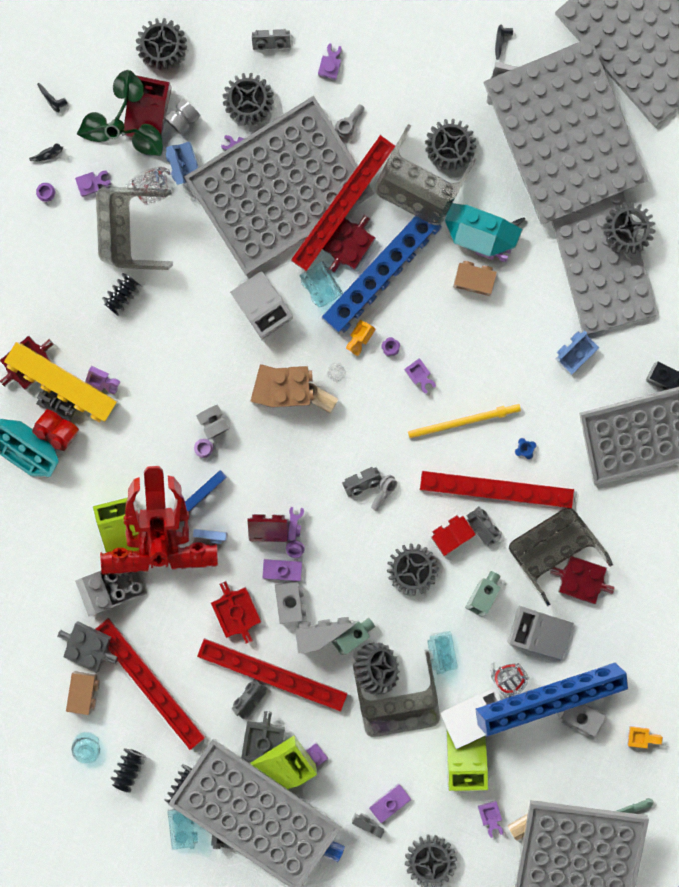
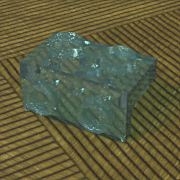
M324 261L299 275L301 284L309 291L312 302L319 308L328 305L343 294Z
M451 631L431 634L427 642L429 651L433 652L434 657L431 659L432 669L436 670L437 675L444 674L448 670L457 669L458 665Z
M175 809L168 810L172 850L182 848L194 849L195 843H198L197 831L194 832L193 824L196 823Z

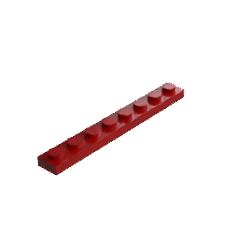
M382 135L378 137L291 259L293 263L304 271L309 269L396 147Z
M428 471L421 472L419 489L572 508L574 489Z
M107 618L95 629L112 637L109 651L113 655L118 656L117 660L188 749L191 750L205 738L204 734L110 618Z
M206 638L203 639L197 657L340 712L348 694L337 688Z

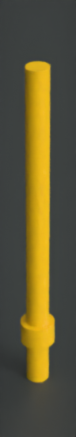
M520 404L508 407L500 406L496 407V410L408 431L409 439L499 417V419L504 418L508 414L520 412Z

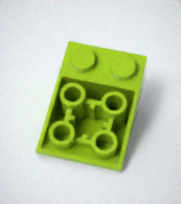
M127 498L93 506L96 523L106 553L119 547L133 551L139 550V548L127 546L126 526L124 524ZM129 525L132 534H138V532H135L134 525Z
M447 730V779L449 791L488 790L486 735L456 749Z
M295 735L250 763L287 789L302 785L317 775L315 762Z

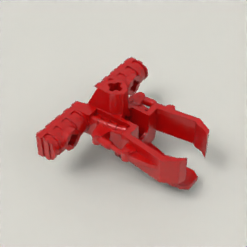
M147 466L144 470L146 510H140V513H138L135 501L136 495L140 491V477L133 479L128 488L124 516L127 546L139 548V550L133 551L119 547L107 553L100 552L101 574L148 572L150 565L151 568L164 565L168 567V563H170L172 570H177V568L218 566L217 544L210 546L201 542H195L190 546L178 547V545L189 542V512L186 509L181 485L174 476L168 475V488L175 497L173 512L172 508H166L163 469L160 466ZM184 521L182 532H178L180 522ZM129 525H134L135 532H138V534L133 535Z

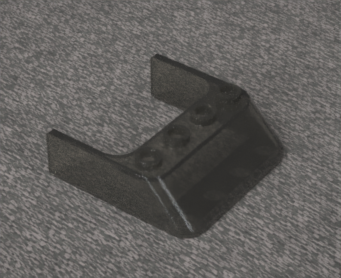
M408 124L380 174L374 188L375 193L382 199L433 225H439L448 214L476 159L472 158L459 182L451 183L400 155L399 150L412 126Z
M102 187L97 191L98 255L103 262L118 268L169 270L173 266V261L132 259L129 209L130 200L133 197H167L171 194V189Z
M572 508L562 509L513 540L509 545L510 553L547 607L551 604L537 583V579L586 547H593L610 567L613 566L608 552Z
M428 649L424 650L430 685L425 691L377 700H367L362 695L361 688L359 687L360 682L356 681L364 730L368 736L379 737L429 728L439 723L438 698Z

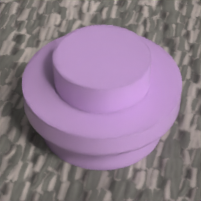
M200 439L195 443L194 451L201 458L209 457L213 452V444L208 439Z

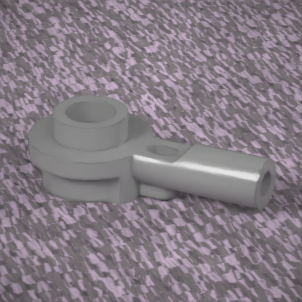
M358 104L348 118L340 119L336 123L335 130L340 137L346 138L352 135L354 121L365 109L363 105Z
M387 475L380 480V492L371 506L374 510H378L383 499L387 498L395 490L397 481L394 476Z

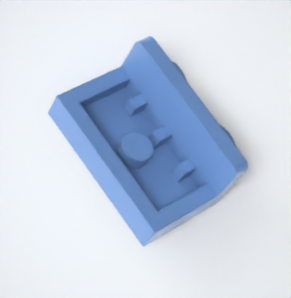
M191 142L166 147V159L171 164L173 180L177 185L187 183L184 176L199 168Z
M585 330L582 333L579 331L570 338L572 343L568 347L564 344L556 352L558 356L555 359L571 375L599 349Z

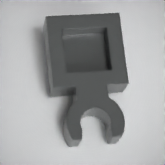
M355 813L352 818L353 825L371 832L379 838L383 836L384 828L373 824L370 821L371 818L367 815Z

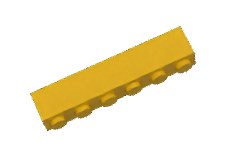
M15 342L4 361L8 364V369L15 373L19 370L25 374L23 377L32 383L34 381L41 384L40 388L49 393L51 390L58 394L57 398L66 403L68 400L75 404V409L83 413L86 410L91 413L90 417L99 423L101 420L104 422L107 420L118 402L19 342Z

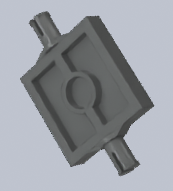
M78 621L75 623L71 634L63 630L58 632L57 637L67 641L63 657L97 673L100 671L105 660L116 664L118 661V656L109 653V644L112 637Z
M264 711L263 722L247 721L241 756L244 760L253 762L283 743L285 727L270 723L272 712Z

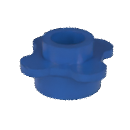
M520 438L515 454L531 459L536 443Z

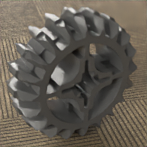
M158 18L155 19V24L148 21L149 27L147 28L143 25L142 29L144 32L139 31L138 36L141 38L136 39V43L139 44L136 46V50L140 52L138 54L139 58H144L143 63H149L150 68H153L155 64L157 70L161 69V65H163L165 70H168V64L174 68V61L180 63L179 56L185 57V53L181 50H187V45L184 44L187 42L186 37H183L184 31H179L180 26L178 24L174 26L172 20L167 24L166 18L162 19V23L159 22ZM159 31L156 37L149 38L152 34ZM166 31L176 37L177 43L167 39ZM163 39L165 46L163 45V47L159 48L158 43ZM146 46L156 49L157 57L150 55L147 52ZM167 51H173L169 56L164 57Z
M242 73V79L240 80L238 76H235L236 82L234 83L230 80L229 85L231 88L225 86L224 89L227 93L222 95L224 99H227L223 101V106H228L225 109L226 113L232 112L230 114L231 119L237 116V123H240L241 119H243L244 125H247L248 120L254 125V119L256 118L258 122H262L260 116L262 115L267 118L268 114L265 110L271 112L272 107L269 105L274 104V100L270 99L274 94L273 92H268L271 86L266 85V79L260 81V75L253 79V73H249V78H246L245 73ZM252 85L255 88L252 87L250 90H245L242 86ZM260 90L264 95V100L261 106L256 101V97L258 96V92ZM235 92H237L239 97L241 98V100L238 102L237 107L233 105V96ZM244 96L248 98L251 97L253 103L249 100L245 102ZM246 108H252L253 110H256L251 113L241 112L244 111Z
M444 119V125L437 122V128L431 127L433 133H427L429 139L425 140V144L429 146L425 148V152H432L428 155V159L434 157L435 159L432 164L435 165L437 162H440V169L443 168V164L447 165V171L450 170V165H453L454 170H457V164L463 168L465 166L463 160L469 163L471 160L468 156L473 157L475 154L471 150H475L476 145L471 143H474L476 138L470 137L473 134L472 130L466 132L469 127L467 124L461 127V120L456 125L454 124L455 119L451 120V124H448V120ZM446 131H455L460 135L451 136L449 132ZM441 134L444 143L440 148L436 149L435 139ZM465 140L466 150L460 156L457 146ZM448 141L454 142L453 148L447 147ZM449 153L455 159H448L440 154Z
M624 202L622 208L620 205H616V211L611 209L609 211L611 216L605 217V220L609 223H604L603 227L609 230L604 231L603 234L610 235L606 242L612 240L614 243L610 247L614 248L617 245V252H620L622 248H624V254H628L629 249L632 254H635L636 248L641 252L643 251V246L648 247V241L654 239L650 234H654L656 230L650 227L654 226L655 222H649L653 215L646 216L648 209L646 208L641 211V204L635 208V203L631 202L628 208V204ZM623 214V225L615 228L617 217ZM630 214L637 216L642 222H635ZM629 224V227H633L635 229H633L630 232L629 229L626 230L623 228H625ZM644 229L641 240L635 242L636 231ZM617 235H624L629 243L622 241Z
M410 543L409 550L406 549L405 545H402L403 552L396 549L395 551L398 556L396 557L393 554L390 556L395 560L394 563L390 561L387 563L393 566V569H387V573L393 572V575L389 576L388 579L396 580L392 586L395 587L399 584V592L402 591L403 587L406 588V595L409 594V589L412 590L413 595H416V589H419V592L423 594L422 587L425 586L429 590L430 587L427 583L435 584L431 577H438V574L433 573V570H438L439 567L432 565L437 562V559L430 560L433 553L430 552L426 555L427 547L420 551V544H417L416 549H413V544ZM410 554H419L426 561L414 563ZM404 556L407 565L403 570L397 572L398 562ZM409 560L414 567L418 566L417 578L411 572H406L410 565ZM428 567V575L421 582L419 572ZM411 576L416 585L405 584L399 578Z
M373 642L364 645L357 651L358 656L354 657L356 663L353 665L356 671L353 674L357 675L356 681L360 682L359 687L364 688L365 692L373 695H382L390 692L396 686V681L399 680L397 674L400 673L397 666L400 664L396 662L398 656H393L394 650L389 649V645Z
M428 834L425 841L420 836L419 844L415 840L412 842L415 848L408 847V851L412 854H405V858L409 859L405 861V866L409 867L406 871L408 874L413 873L411 875L412 880L418 877V885L424 881V887H428V883L435 887V882L442 886L441 880L444 879L448 882L447 874L453 876L454 872L450 869H456L457 867L456 864L451 863L457 861L456 856H451L455 853V850L449 849L451 847L449 842L443 845L445 843L443 837L438 842L437 835H434L433 840H430V835ZM432 847L442 850L446 857L434 854ZM426 848V854L415 860L417 854ZM429 853H431V857L433 858L432 870L428 863L430 858ZM446 863L444 869L435 875V869ZM416 866L427 868L429 875L422 874Z

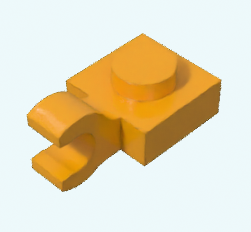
M359 320L350 334L353 339L347 344L346 349L356 356L360 355L362 343L366 345L376 329L370 324Z
M629 726L627 745L648 749V743L662 745L663 737L657 734H649V728Z

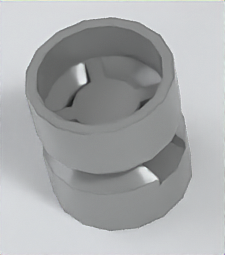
M182 99L176 105V111L171 110L164 119L178 133L183 135L190 128L189 123H194L201 115L189 102Z
M218 404L196 415L200 425L205 426L203 431L208 440L230 429L226 419L221 418L223 413ZM214 418L216 421L210 424L209 420Z

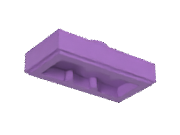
M264 559L262 578L301 581L302 562Z
M397 784L373 803L369 809L379 822L382 823L408 803L411 798L402 786Z

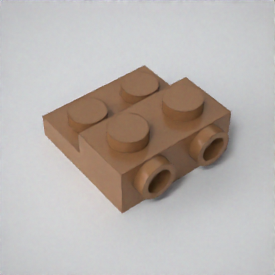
M308 366L269 368L271 407L310 406V401H314L313 389L309 390V382H313L312 370H308Z

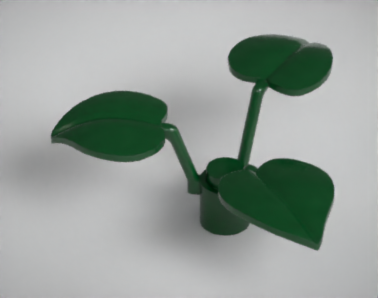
M124 70L117 75L113 82L114 95L119 99H124L115 119L107 124L104 115L98 112H90L83 118L77 135L90 141L105 142L109 139H117L120 135L125 136L129 133H135L132 136V144L138 152L145 155L161 156L163 140L160 132L154 126L142 124L139 130L136 128L124 130L125 126L120 120V116L128 100L137 102L144 94V86L141 80L131 70Z

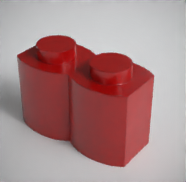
M46 409L36 421L32 432L39 439L48 441L55 449L65 451L76 438L79 428L72 422L62 419L54 411Z
M456 515L448 520V526L443 528L441 525L432 531L434 535L431 536V539L443 556L476 535L464 516L459 517Z

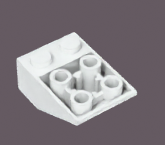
M496 687L440 713L456 749L485 736V733L477 725L475 709L501 700Z

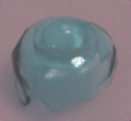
M82 732L76 735L71 746L72 755L79 763L90 764L96 761L101 751L99 738L91 732Z

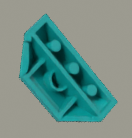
M452 203L445 218V223L454 244L488 257L516 248L523 229L504 218L464 204Z
M0 419V455L30 476L51 477L59 463L54 447L48 441L36 437L32 432L33 429L23 422Z

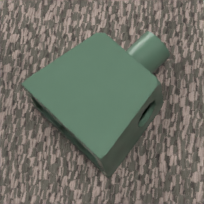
M490 571L487 579L483 578L479 581L465 608L481 617L487 615L501 588L497 585L501 576ZM484 588L488 590V594L485 593Z
M367 618L362 623L355 621L354 626L331 642L340 655H346L370 637L368 632L375 628V625L370 618ZM355 630L358 632V636L356 638L353 635V632Z

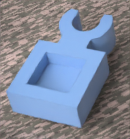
M194 529L193 537L210 539V543L222 544V540H227V532Z

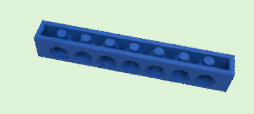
M425 205L326 311L322 319L338 334L341 331L345 333L351 326L349 322L354 317L358 319L365 310L362 308L367 303L371 305L376 300L377 296L375 294L380 289L384 291L389 286L390 282L388 280L393 275L397 277L402 272L403 268L401 266L406 261L410 263L415 258L416 254L414 252L419 247L423 249L428 244L429 240L427 238L432 233L436 235L442 228L440 224L443 220ZM425 225L428 231L426 233H419L417 227ZM410 238L415 242V245L410 248L406 247L404 241ZM395 252L400 253L402 259L398 262L393 261L391 255ZM381 266H385L388 268L389 273L385 276L380 275L378 269ZM368 280H372L376 283V287L369 290L365 287V283ZM355 294H360L363 297V301L356 304L352 301V297ZM342 308H347L350 311V315L343 318L339 315V311Z
M615 662L476 708L477 725L488 737L628 690L627 673Z

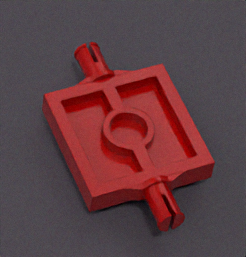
M227 581L220 583L219 585L224 595L220 599L211 602V605L225 637L242 634L245 644L252 642L253 640L248 630L262 621L247 588L244 587L237 591H230Z

